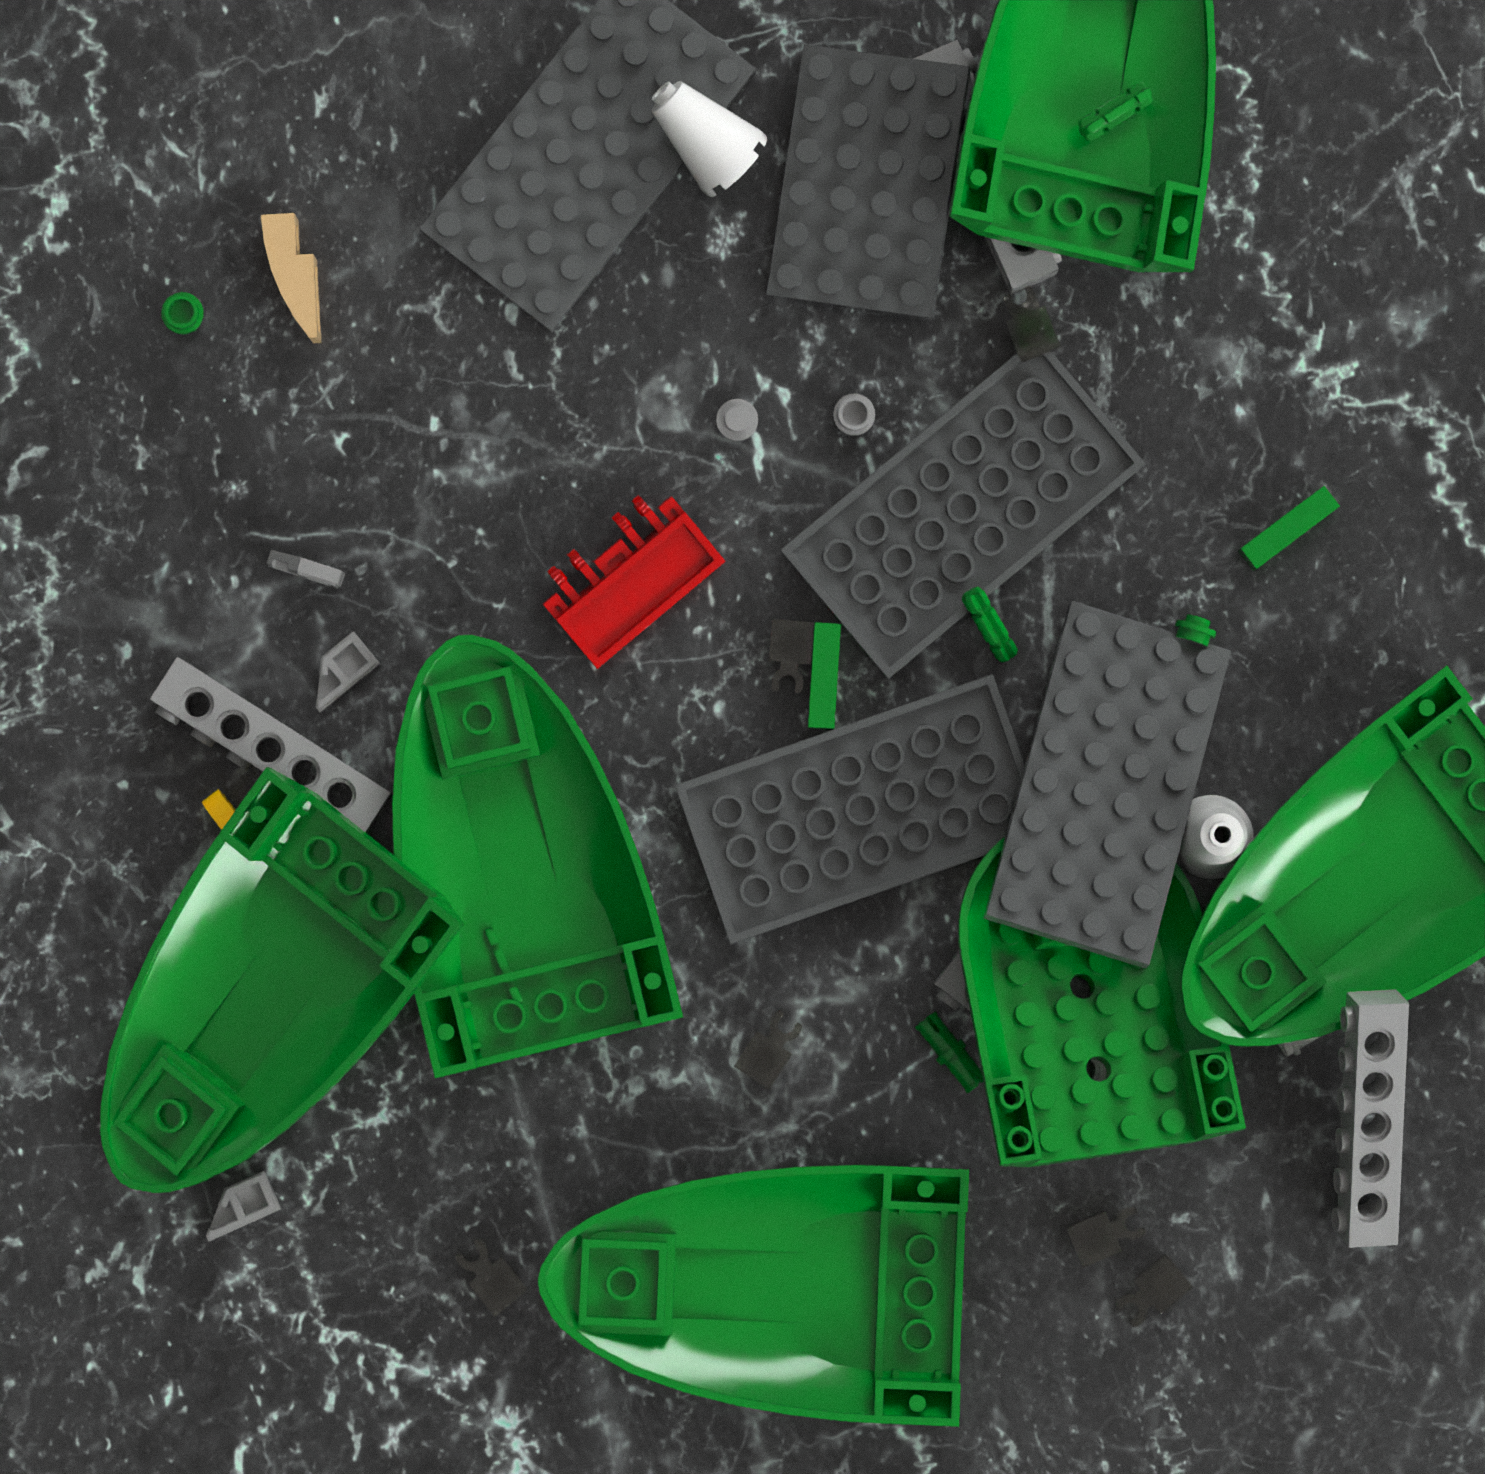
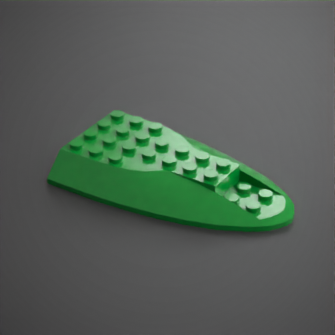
M998 0L980 55L968 103L949 216L979 236L1130 271L1192 272L1195 266L1207 190L1214 125L1216 47L1213 0ZM1143 82L1151 90L1153 101L1150 105L1140 111L1134 109V115L1111 130L1106 131L1104 128V134L1097 139L1087 141L1079 133L1078 121L1091 112L1095 115L1097 108L1123 92L1127 95L1126 90L1136 83Z
M458 635L447 640L426 660L409 694L396 746L392 802L394 856L443 894L464 922V925L414 992L434 1077L439 1078L510 1059L683 1018L661 924L640 856L608 779L570 711L539 674L510 648L497 641L475 635ZM492 927L511 971L510 973L502 974L486 936L485 929ZM507 981H515L522 998V1003L512 999L506 984Z
M1448 666L1442 668L1377 718L1320 767L1265 824L1244 849L1215 890L1189 943L1181 971L1180 990L1183 1010L1190 1025L1199 1033L1223 1044L1233 1046H1271L1321 1037L1342 1029L1340 1011L1342 1007H1346L1347 992L1396 989L1408 1001L1485 956V726L1467 704L1473 698Z
M270 767L265 768L218 834L173 905L147 954L128 997L109 1052L101 1100L100 1136L103 1151L112 1173L120 1183L134 1190L164 1193L200 1184L243 1163L288 1130L318 1103L368 1051L405 1006L464 925V922L443 894L317 793Z
M886 1165L801 1166L745 1171L697 1179L639 1194L587 1218L565 1233L554 1244L540 1268L538 1276L539 1292L554 1321L583 1347L631 1374L685 1393L740 1407L802 1417L847 1422L959 1427L961 1383L959 1381L969 1169Z

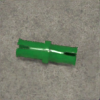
M936 1011L914 1027L938 1055L936 1061L940 1066L943 1064L947 1066L967 1094L979 1086V1083L983 1082L981 1069L964 1049L967 1045L962 1039L957 1040L939 1018Z

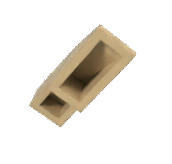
M295 213L261 215L264 245L279 291L293 317L312 343H321L317 259L314 254H300L298 218Z

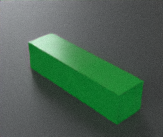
M1323 486L1240 548L1238 552L1251 569L1255 571L1339 508L1340 505L1328 489Z
M814 623L808 715L809 729L834 730L841 624Z

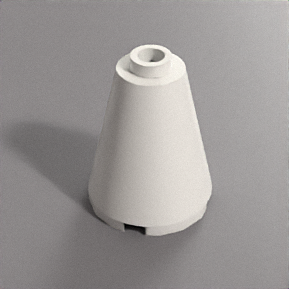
M669 81L666 82L652 97V101L655 103L652 108L653 115L700 189L709 197L717 195L713 188L720 184L726 190L749 169L759 156L754 151L758 142L764 147L766 145L767 136L760 129L682 81H678L675 84H671Z
M1205 795L1193 799L1177 863L1190 874L1201 878L1218 879L1225 877L1254 837L1250 819L1245 811L1234 801L1222 796ZM1218 827L1223 833L1222 843L1218 842L1214 837V832Z

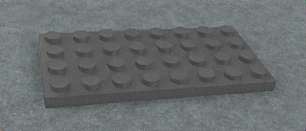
M598 0L419 230L552 333L685 164L652 113V108L655 104L652 101V97L656 91L668 81L671 84L682 81L728 109L756 73L757 68L668 0Z
M1037 336L780 551L883 675L889 679L970 612L962 602V595L974 587H980L988 597L1144 467L1146 463L1041 338Z
M1071 601L1066 612L985 909L984 919L1145 969L1150 965L1231 650L1208 644V647H1205L1191 640L1177 638L1174 632Z
M991 674L675 785L730 944L986 855L991 848L1006 836L1025 763L995 678Z

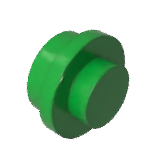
M178 292L166 299L162 306L161 315L164 324L169 330L176 334L185 335L199 328L204 318V309L201 302L194 295Z
M1191 614L1186 615L1185 621L1176 620L1174 625L1178 628L1177 638L1191 640L1205 647H1208L1210 638H1215L1216 631L1209 628L1211 621Z

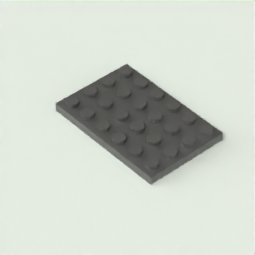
M804 44L767 295L933 319L971 70L969 66Z

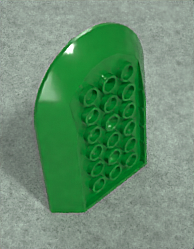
M1005 837L1002 838L988 851L971 875L963 894L958 918L959 954L999 1166L1035 1167L1183 1145L1246 1129L1229 1045L1199 1033L1190 1025L1183 1010L1180 990L1181 971L1189 943L1202 918V912L1193 888L1177 863L1172 876L1150 965L1145 969L984 919L985 909ZM1080 977L1088 982L1090 986L1088 998H1078L1072 993L1070 988L1072 978ZM1089 1060H1098L1103 1063L1106 1068L1104 1081H1095L1089 1077L1086 1070Z

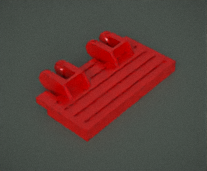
M639 495L632 500L635 510L654 529L643 540L624 515L617 512L611 517L636 550L632 552L621 538L618 539L593 560L605 575L601 579H599L575 549L567 554L570 563L590 583L581 592L577 593L567 581L568 578L560 569L553 566L547 571L572 603L567 606L555 592L542 604L596 669L601 667L726 562L672 496L657 507L669 521L665 525Z

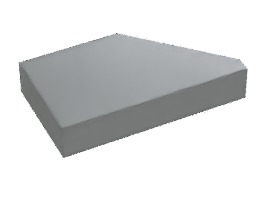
M274 550L270 551L266 563L268 567L336 589L338 587L341 588L345 576L342 570Z
M354 631L321 657L316 709L319 713L326 710L381 665Z
M265 1170L224 1188L218 1208L206 1235L208 1242L281 1210Z

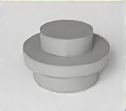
M861 394L845 395L835 405L833 412L834 422L837 428L847 435H862L874 423V406L867 397Z
M729 400L720 407L717 413V427L720 433L729 440H746L757 429V411L746 400Z

